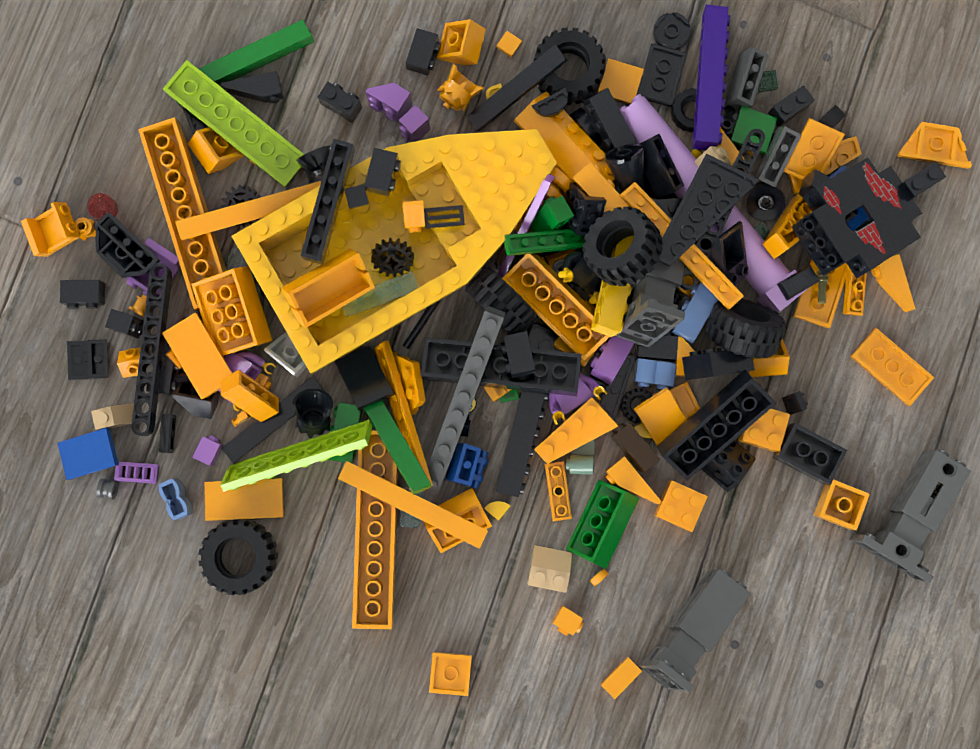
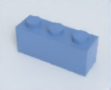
M702 282L699 285L696 284L690 292L693 297L690 301L686 300L681 308L685 312V318L672 331L673 334L683 337L685 341L691 344L697 338L714 304L718 301Z

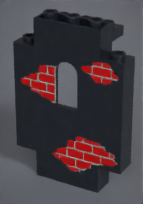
M866 158L803 195L802 197L812 212L792 226L793 231L823 276L842 264L847 263L857 279L921 238L911 221L923 213L891 166L878 173L869 158ZM862 207L872 223L859 231H853L847 226L845 217L855 209Z

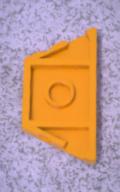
M921 122L897 154V157L930 163L936 161L937 164L966 169L972 166L971 161L968 162L965 153L967 149L962 141L959 128Z
M392 352L411 415H415L419 407L426 401L419 362L410 360L407 356H400L398 352Z

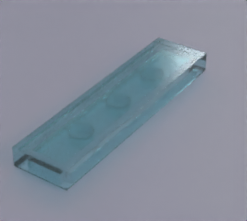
M413 271L374 285V289L342 308L347 318L404 297L419 288Z

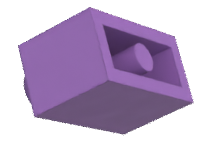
M416 105L399 119L400 134L407 142L418 141L430 131L429 118Z

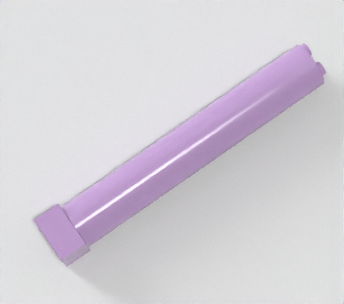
M638 94L632 99V104L628 107L623 106L619 110L637 144L660 134L685 185L673 193L678 198H683L698 170V166L695 163L696 158L644 96L642 97L641 94ZM734 205L721 234L738 221L742 222L746 259L749 268L748 275L744 278L760 296L757 298V301L762 306L769 307L772 311L778 313L806 290L789 300L785 299L777 283L795 274L797 271L793 270L790 272L779 257L773 259L763 246V238ZM714 224L709 230L717 232L718 226Z

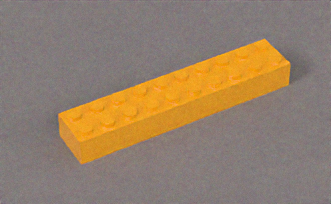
M174 117L138 130L193 309L200 312L191 284L223 273L227 269L215 231L184 240L180 239L175 221L207 213L208 208L182 125Z
M372 430L368 446L358 450V467L398 486V468L377 431ZM358 488L356 498L352 628L392 629L394 624L397 508Z

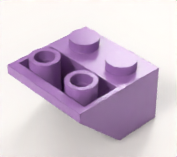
M395 83L372 87L366 90L369 106L376 112L382 111L393 122L395 120L399 122V119L412 106L410 92Z

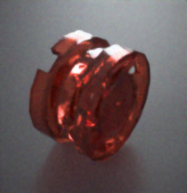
M98 193L91 196L88 200L87 211L96 220L99 221L108 211L116 217L118 212L117 204L108 195Z

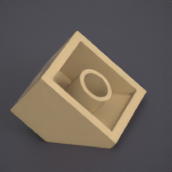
M534 545L527 585L566 593L570 577L572 552Z

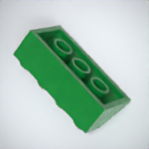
M598 480L566 550L607 569L639 498Z

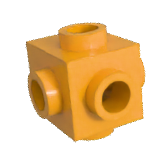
M141 347L119 351L117 365L123 378L137 376Z

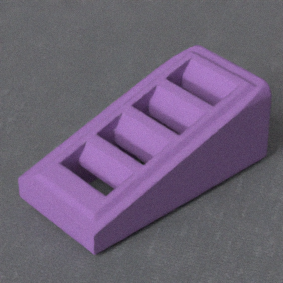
M118 461L119 465L115 467L114 481L157 484L158 464ZM124 466H126L125 477H123ZM134 467V476L130 478L131 468ZM140 467H143L142 479H139ZM148 468H151L150 479H147Z

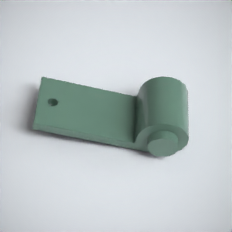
M595 439L571 451L570 458L566 459V470H570V474H594Z

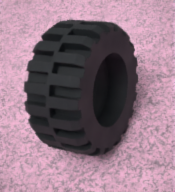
M566 27L562 28L559 33L555 30L551 32L550 37L545 36L543 38L542 44H539L537 47L534 61L556 44L563 54L572 53L579 56L585 62L587 70L585 75L577 80H564L553 72L538 84V89L541 93L547 91L552 95L566 87L568 93L567 105H571L573 101L576 104H580L583 99L586 100L592 96V93L597 92L605 73L606 57L605 54H602L603 48L601 44H596L597 39L594 36L590 38L588 36L589 32L585 30L582 33L578 32V28L568 31Z
M618 207L614 208V211L609 210L605 212L604 216L598 217L595 220L596 223L594 225L591 224L588 229L589 233L584 238L586 243L583 244V257L588 267L604 282L613 286H627V283L632 285L637 283L636 280L644 279L648 272L651 273L653 271V266L658 263L660 259L659 254L662 253L663 247L661 245L663 240L659 229L645 213H642L637 208L623 207L622 209ZM634 236L632 244L623 254L611 258L615 246L621 240Z
M490 267L483 268L466 285L465 291L484 310L486 306H490L506 312L501 327L510 335L525 332L537 320V313Z
M740 299L728 310L718 300L713 306L706 332L710 340L719 347H723L725 350L732 351L737 355L741 354L745 357L760 359L761 357L768 358L776 354L786 329V323L784 318L779 316V313L772 311L769 307L762 306L760 303Z
M236 519L218 524L216 528L208 532V536L202 541L203 547L199 549L198 555H201V560L198 562L199 566L203 568L201 572L203 578L207 577V583L210 586H215L216 590L220 593L226 592V595H244L260 588L271 578V573L277 565L275 561L278 559V553L275 552L276 543L271 539L273 536L270 532H266L264 526L258 525L252 520ZM235 538H242L250 542L256 553L254 567L244 575L231 574L222 562L221 555L224 545Z

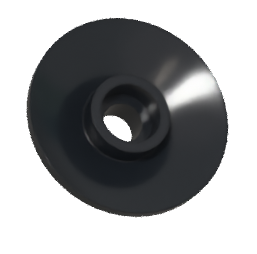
M769 184L755 187L747 198L749 213L761 221H770L777 218L785 208L783 192L778 187H773ZM764 198H768L770 201L768 203H764L762 200Z

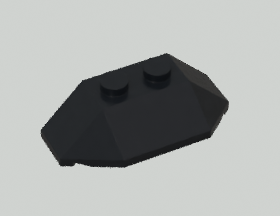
M109 211L95 224L96 253L122 278L145 275L150 271L152 265L161 261Z

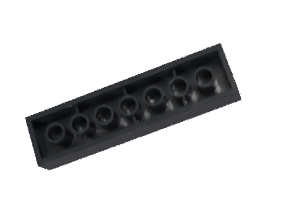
M425 337L421 368L422 379L458 383L473 342ZM494 345L479 386L577 396L582 354L531 349L535 373L512 378L511 373H507L505 362L508 361L507 354H503L501 345Z

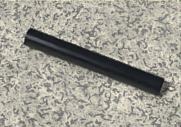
M440 301L425 310L402 346L407 349L411 347Z

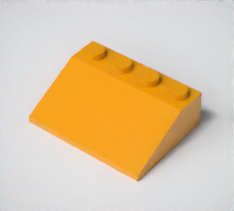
M249 266L233 268L191 284L203 323L222 356L273 341Z

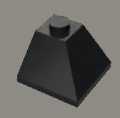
M179 382L173 393V398L191 415L211 419L217 408L220 392L216 391L202 400L191 382Z

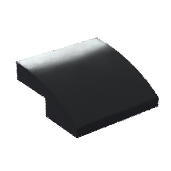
M107 339L67 341L68 380L108 378Z

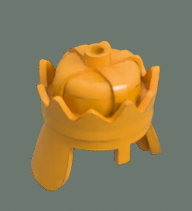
M453 64L447 81L437 90L441 91L439 98L445 102L443 106L449 110L451 107L455 111L462 109L465 112L471 98L480 93L484 87L472 83Z

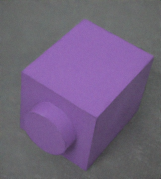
M209 435V438L202 436L192 458L209 466H214L224 445L219 443L220 439L212 435Z

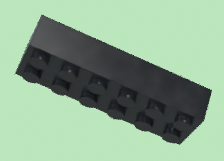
M745 369L661 442L657 448L662 457L688 481L777 403Z

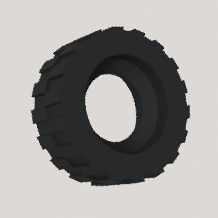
M694 88L685 89L682 93H679L671 107L672 120L676 126L683 131L691 133L694 129V119L687 118L683 108L688 102H696L697 89Z

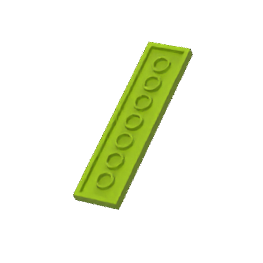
M188 60L183 63L164 86V92L284 188L302 168L296 161L297 158L304 155L300 150Z
M370 420L231 464L228 466L220 486L223 492L230 489L236 490L246 484H255L258 480L271 479L283 472L289 473L296 468H305L318 461L324 462L333 456H343L349 451L364 449L369 444L373 426Z

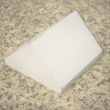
M287 332L264 349L267 354L297 378L307 367Z

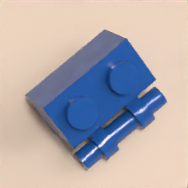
M457 443L445 480L478 489L480 482L484 478L482 474L484 467L488 463V452L465 443Z

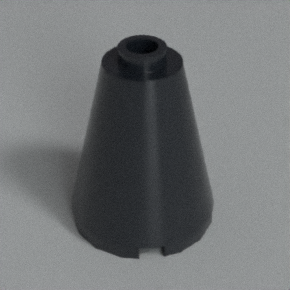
M640 144L623 145L624 149L618 150L616 147L607 152L605 155L606 163L622 193L634 182L643 190L644 150Z

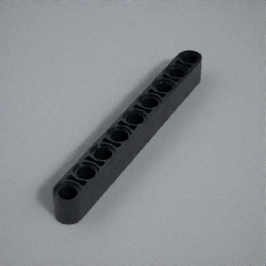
M753 129L748 133L732 165L733 167L747 174L750 173L765 141V134L761 129ZM757 136L759 143H753L750 137ZM742 154H749L751 161L743 160ZM733 207L715 223L718 226L717 232L708 230L695 244L708 259ZM707 241L710 244V248L703 250L700 247V242ZM685 265L682 285L680 287L683 290H691L696 286L699 279ZM685 276L692 277L693 284L686 285L683 282V278Z
M162 263L152 265L149 273L131 425L135 435L144 437L150 436L155 428L165 337L162 333L166 331L172 282L171 269ZM164 269V275L158 278V271ZM162 288V294L156 297V290ZM156 307H160V313L154 316L153 310ZM154 326H157L158 332L155 335H152L151 329ZM155 345L156 351L150 355L148 350L150 346ZM152 364L154 368L153 372L147 374L146 368L148 365ZM146 384H150L151 391L146 394L144 387ZM148 403L149 410L143 413L142 406ZM144 422L146 423L147 428L145 432L142 433L139 427L141 423Z

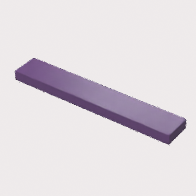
M547 174L517 234L528 233L555 178L553 175ZM506 255L498 272L501 278L509 271L516 255Z

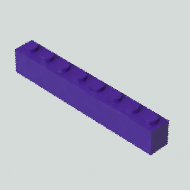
M706 4L702 14L692 149L707 150L710 146L717 147L721 145L723 134L720 133V127L723 126L724 116H721V110L724 109L725 105L722 93L726 89V82L723 81V76H726L727 65L724 62L728 56V48L725 47L729 40L730 32L727 31V26L729 27L731 15H728V7Z

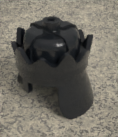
M331 145L317 148L296 159L298 164L307 173L309 184L322 180Z
M307 389L298 393L293 399L292 407L297 416L295 427H298L301 434L306 433L311 439L315 434L323 435L325 430L330 431V413L333 408L331 396L320 389Z

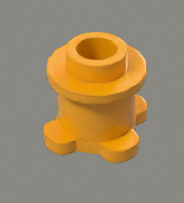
M82 217L74 222L81 240H87L91 236L96 237L95 222L92 219Z
M142 294L141 297L137 295V301L133 307L129 306V309L144 317L147 296Z

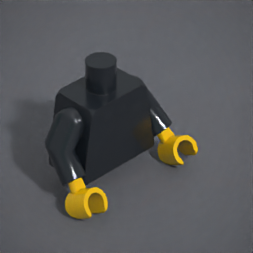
M578 249L564 257L563 265L558 269V276L564 278L563 282L572 281L589 295L592 294L593 296L589 298L590 304H597L602 279L588 267L583 257V250Z

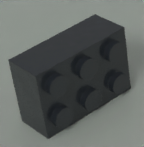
M723 347L717 348V352L715 348L703 350L704 354H701V351L689 352L690 356L682 357L685 381L740 373L745 369L746 371L755 370L753 357L737 355L732 351L725 350Z
M796 423L788 425L785 431L780 452H775L772 458L823 485H831L847 449Z

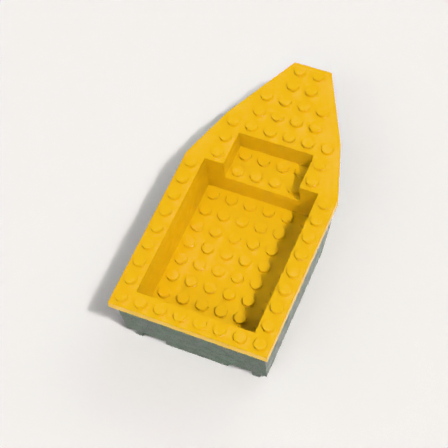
M537 129L452 134L383 149L398 153L399 160H401L400 170L395 172L394 179H396L395 190L391 191L389 196L366 191L369 205L349 209L344 190L324 261L326 263L349 249L358 252L366 267L365 271L369 273L375 288L307 328L296 319L281 287L321 265L304 260L301 257L320 186L232 235L233 240L311 374L321 368H325L469 283L504 243V235L512 233L534 200L547 174H551L557 165L555 158ZM371 157L350 168L345 189L365 184ZM423 200L424 208L463 205L465 225L429 229L421 228V232L410 233L409 229H405L403 202ZM459 210L430 212L428 216L459 214ZM460 218L430 220L429 224L460 221ZM389 238H392L395 242L399 238L400 243L406 241L407 247L411 246L412 252H414L413 266H410V271L404 270V275L397 273L396 277L393 274H389L387 277L386 272L380 274L379 268L374 269V263H371L372 249H375L376 243L381 245L382 239L389 242Z

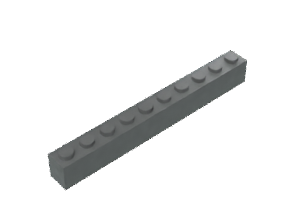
M486 306L427 466L433 486L425 491L438 495L506 313L493 307Z

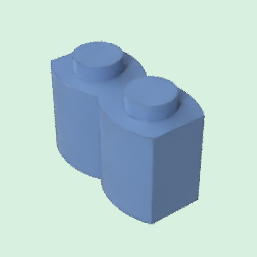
M637 359L634 383H638V387L649 388V385H655L658 390H663L666 387L667 389L674 386L676 364Z
M170 479L159 484V493L163 500L167 502V512L173 520H180L193 514L192 504L185 497V488L179 479Z

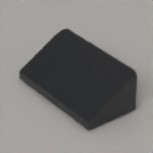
M162 414L159 442L160 453L174 452L176 415Z

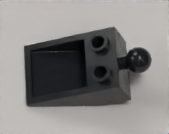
M738 221L717 237L709 258L735 287L739 281L748 275L749 270L741 221Z

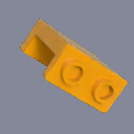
M52 202V208L36 218H25L21 221L34 256L48 257L80 238L67 202Z

